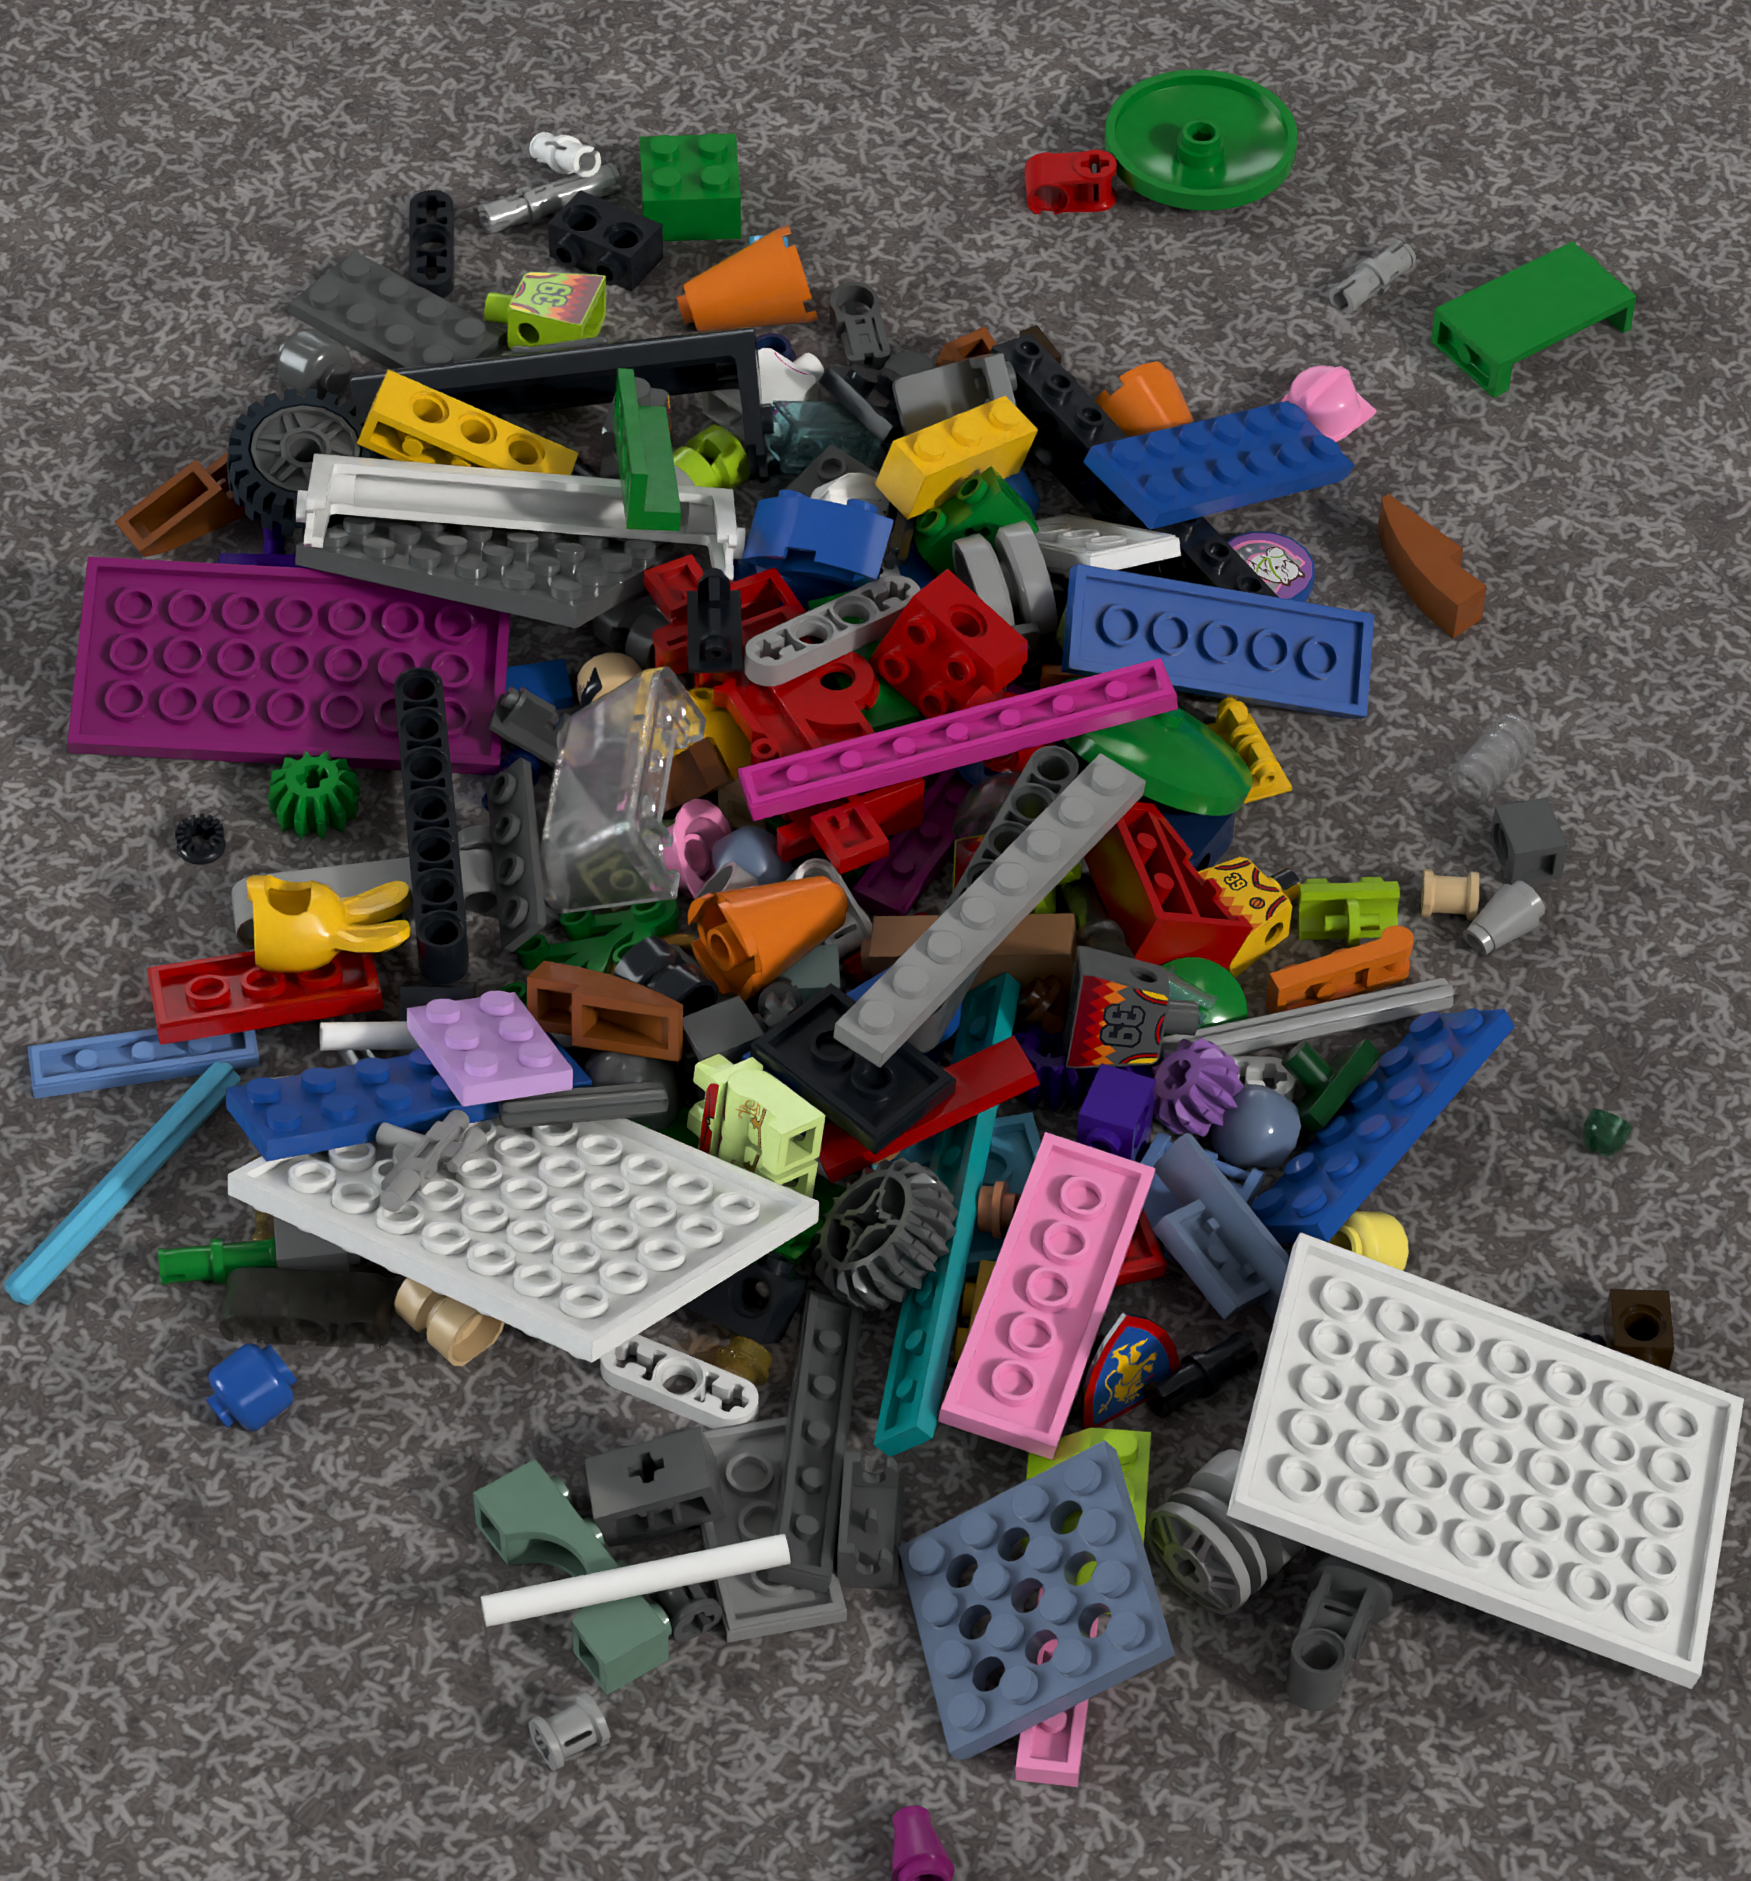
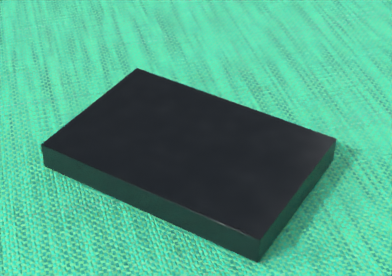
M830 983L751 1043L750 1057L761 1063L766 1070L876 1155L955 1093L956 1079L907 1041L881 1067H878L833 1038L835 1023L856 1002Z

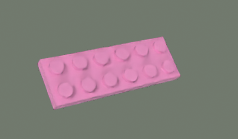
M1045 1132L941 1406L938 1422L1053 1460L1098 1335L1099 1327L1102 1324L1150 1190L1156 1168Z

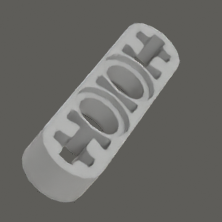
M901 575L885 576L756 635L745 646L744 674L755 684L777 686L886 636L911 598L920 591V587L908 577ZM844 617H858L867 622L863 624H850L841 619ZM814 636L821 638L824 642L808 644L800 641L799 638Z

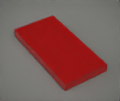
M255 950L146 968L160 1045L384 1009L382 992L372 953L340 951L328 964L315 970L300 973L269 972L256 966Z

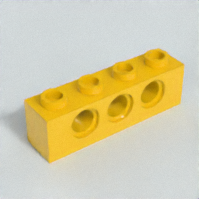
M389 369L372 403L356 443L398 461L571 475L579 454L576 451Z

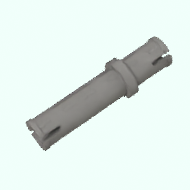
M607 163L600 166L598 172L590 177H581L575 174L532 189L529 186L518 188L515 194L506 198L479 205L478 211L480 214H478L480 224L488 235L526 222L529 225H534L541 221V217L560 211L580 190L598 198L619 193L622 189L619 185L621 184V178L615 165Z

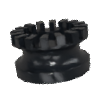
M200 814L198 818L195 815H190V820L184 818L182 820L183 824L179 823L177 825V830L175 831L179 856L184 861L203 865L214 862L224 853L226 847L223 824H220L218 818L213 820L212 815H208L207 818H205L204 814ZM201 835L205 840L209 839V845L207 846L206 843H203V847H200V844L197 842L192 843V837Z

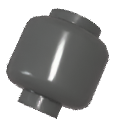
M304 329L289 336L280 346L277 372L285 385L291 389H296L297 393L305 397L306 388L317 389V399L324 400L327 392L338 394L345 389L351 374L352 359L349 351L344 346L317 329Z

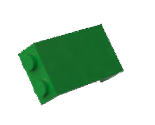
M1572 241L1436 307L1431 342L1488 394L1495 398L1509 391L1513 364L1605 318L1622 333L1631 330L1636 295L1625 284L1618 281L1603 268L1594 257L1589 256Z

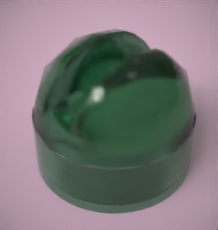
M1592 1108L1584 1123L1582 1137L1590 1152L1594 1153L1598 1150L1600 1155L1611 1156L1619 1152L1626 1144L1633 1128L1627 1121L1610 1112Z

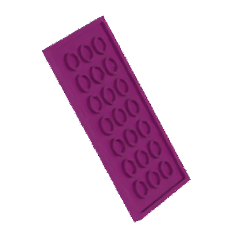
M88 556L67 741L69 753L267 764H283L285 757L300 760L305 750L311 757H319L328 750L333 760L346 758L350 768L401 770L394 684L400 673L407 669L422 667L435 671L440 675L443 682L451 772L496 775L500 772L502 737L488 729L498 696L500 694L505 695L511 614L312 568Z

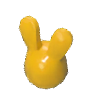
M271 875L248 876L246 880L247 899L253 905L255 964L269 972L300 973L315 970L328 964L340 951L354 953L386 952L401 945L412 935L409 922L406 920L380 923L396 917L409 907L412 893L409 886L402 881L388 882L356 896L340 898L328 884L313 880L308 882H291Z

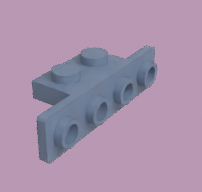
M1186 1133L1180 1136L1153 1166V1168H1156L1155 1173L1183 1207L1164 1216L1152 1230L1224 1321L1257 1303H1260L1274 1321L1290 1257L1192 1134Z

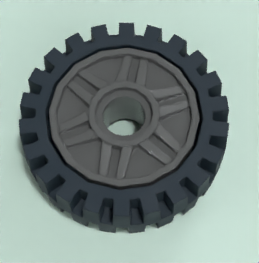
M306 388L305 398H298L296 389H288L284 391V399L280 401L276 393L265 396L264 406L255 401L248 407L247 415L242 413L236 420L235 429L232 428L227 455L228 484L230 491L234 492V500L239 507L245 506V515L252 521L261 516V526L270 531L279 523L281 524V535L293 537L295 528H302L304 538L306 523L296 522L298 490L308 491L314 453L382 459L381 454L356 444L367 418L365 412L363 411L356 415V405L349 400H346L339 407L338 395L327 392L324 400L317 399V389ZM330 515L327 528L337 525V522H343L344 518L350 515Z

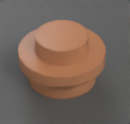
M997 1180L994 1186H982L979 1193L977 1209L978 1229L980 1232L992 1233L994 1239L1005 1238L1019 1202L1018 1193H1009L1007 1181Z

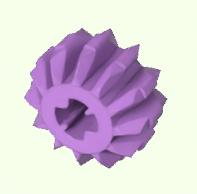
M1203 1038L1195 1042L1182 1039L1175 1052L1164 1050V1061L1160 1066L1150 1068L1154 1079H1156L1153 1117L1175 1134L1184 1135L1190 1133L1205 1137L1212 1123L1223 1126V1114L1226 1109L1238 1108L1233 1096L1244 1087L1238 1079L1240 1068L1235 1064V1060L1213 1042L1206 1041Z

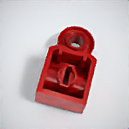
M946 569L911 598L868 662L881 677L926 718L930 719L1017 696L1018 694L1005 692L1004 688L1022 673V667L1027 663L1028 641L949 569ZM1055 742L983 760L982 762L992 771L1020 775L1031 755L1037 749L1044 746H1055Z

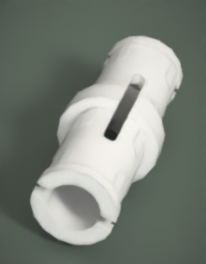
M541 132L535 135L530 143L529 150L532 158H538L537 162L548 164L552 170L560 174L576 173L581 177H590L597 173L601 166L600 153L593 151L594 147L582 145L573 136H553L551 133Z

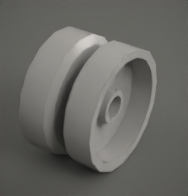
M1025 520L999 527L995 537V552L991 544L980 533L953 541L952 556L956 577L1009 625L1015 626V622L1017 625L1035 622L1038 624L1041 632L1040 637L1056 633L1058 630V615L1049 573L1038 541L1030 525Z

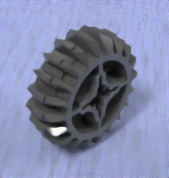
M903 1157L894 1161V1163L884 1159L879 1163L876 1170L866 1167L858 1181L848 1180L847 1190L840 1197H832L835 1204L830 1212L820 1216L824 1226L812 1237L817 1246L813 1249L810 1257L816 1263L814 1273L820 1278L821 1283L829 1289V1292L842 1303L847 1302L849 1305L859 1307L865 1312L874 1307L884 1311L889 1307L892 1300L903 1303L910 1289L917 1288L921 1290L922 1279L929 1272H937L934 1265L939 1257L949 1253L945 1243L957 1232L952 1225V1222L958 1215V1211L952 1205L954 1196L948 1191L947 1185L939 1180V1177L928 1167H922L917 1162H909Z

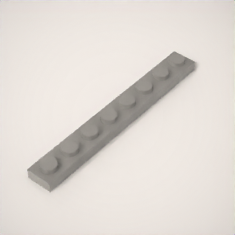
M1100 753L835 1023L833 1038L876 1066L881 1067L1143 796L1146 781Z

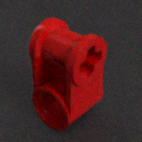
M1095 149L1069 153L1043 152L1032 156L1025 163L1024 167L1028 208L1034 214H1041L1040 211H1054V214L1062 212H1100L1112 208L1117 199V193L1112 187V177L1116 174L1117 169L1115 157L1109 152ZM1092 164H1096V173H1092ZM1094 188H1098L1097 201L1094 200Z

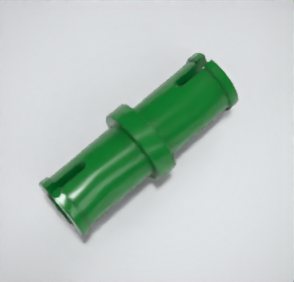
M275 1237L233 1243H223V1238H214L210 1240L211 1245L173 1249L158 1248L161 1286L214 1280L215 1285L227 1284L226 1278L265 1274L279 1275Z

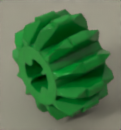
M305 750L300 760L285 757L282 769L272 771L269 781L270 794H268V804L273 817H277V822L280 824L282 831L295 828V832L300 840H302L309 833V830H316V833L324 840L327 827L331 826L332 829L344 833L345 824L347 823L346 819H356L359 809L358 796H360L359 780L356 779V773L351 772L346 758L333 760L328 750L319 757H311Z

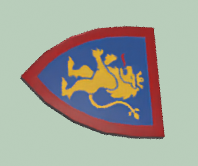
M1123 1312L1117 1321L1108 1320L1100 1325V1335H1097L1089 1359L1092 1362L1081 1392V1430L1090 1427H1101L1158 1395L1155 1394L1145 1399L1143 1395L1144 1385L1159 1379L1180 1366L1176 1345L1161 1326L1145 1316Z

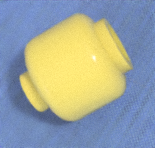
M1355 1211L1328 1242L1402 1271L1406 1266L1409 1254L1408 1239L1403 1226L1394 1216L1382 1211Z

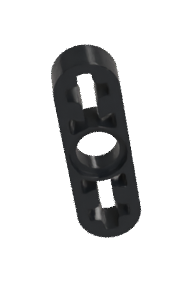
M426 190L416 194L410 201L409 274L411 282L441 298L448 296L455 286L454 205L452 198L447 193L438 190ZM429 210H437V223H427ZM428 242H438L444 245L437 250H425L420 247ZM427 267H437L436 279L427 280Z

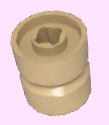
M406 1278L401 1285L394 1302L395 1312L416 1332L426 1333L427 1342L453 1366H464L493 1345L505 1324L492 1316L483 1315L476 1309L453 1298L435 1293L431 1288L409 1278Z

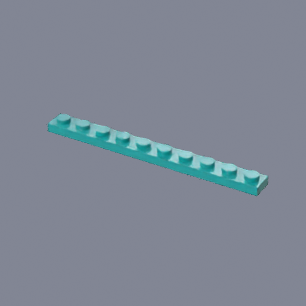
M1007 972L966 993L951 1065L1011 1037L1013 1025L1017 1017L1021 983ZM999 1104L936 1135L930 1170L939 1177V1180L947 1185L948 1191L954 1196L952 1205L958 1211V1215L952 1222V1225L957 1232L946 1241L945 1245L949 1253L939 1257L934 1266L937 1272H929L922 1279L921 1290L917 1288L910 1289L905 1301L902 1303L873 1444L889 1457L933 1439L934 1431L937 1427V1414L943 1384L947 1376L946 1368L952 1338L956 1330V1317L961 1291L965 1284V1271L970 1245L974 1237L980 1189L983 1186Z

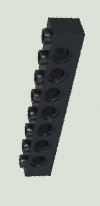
M1032 334L992 346L990 354L1003 353L1005 361H1009L1012 364L1017 379V389L1013 391L1016 407L1038 429L1030 450L1094 519L1150 530L1083 463L1091 446L1129 437ZM1204 517L1151 530L1179 537L1181 556L1138 565L1146 575L1279 598Z

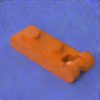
M1389 926L1382 932L1381 939L1349 949L1341 948L1329 955L1301 964H1290L1279 971L1269 973L1266 1007L1269 1013L1272 1014L1362 995L1406 980L1410 970L1409 957L1413 949V933L1403 926Z

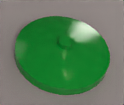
M1189 69L1152 76L1133 85L1120 95L1108 113L1104 143L1105 151L1109 152L1116 159V175L1137 193L1161 204L1182 209L1223 210L1257 201L1273 192L1285 181L1295 163L1298 133L1290 110L1279 97L1262 85L1231 73Z
M1085 677L1071 678V679H1068V680L1062 682V684H1063V683H1066V682H1070V681L1082 679V678H1085ZM1179 707L1173 711L1063 739L1088 763H1091L1101 753L1146 781L1144 796L1191 813L1210 816H1223L1235 813L1243 805L1253 785L1251 772L1241 756L1213 730Z

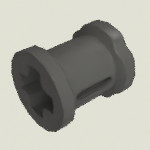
M699 1583L648 1593L651 1600L661 1603L671 1620L672 1635L679 1642H686L713 1630L723 1615L718 1602L714 1599H709Z

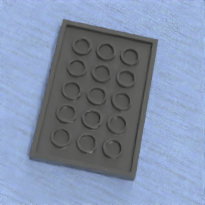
M350 515L346 516L343 522L327 528L323 548L306 547L303 544L304 541L296 544L295 565L578 628L645 590L644 571L675 560V553L656 549V544L647 540L622 542L604 536Z

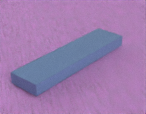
M157 1028L27 1046L34 1099L202 1075L215 1062H228L234 1067V1070L260 1066L255 1030L160 1045Z

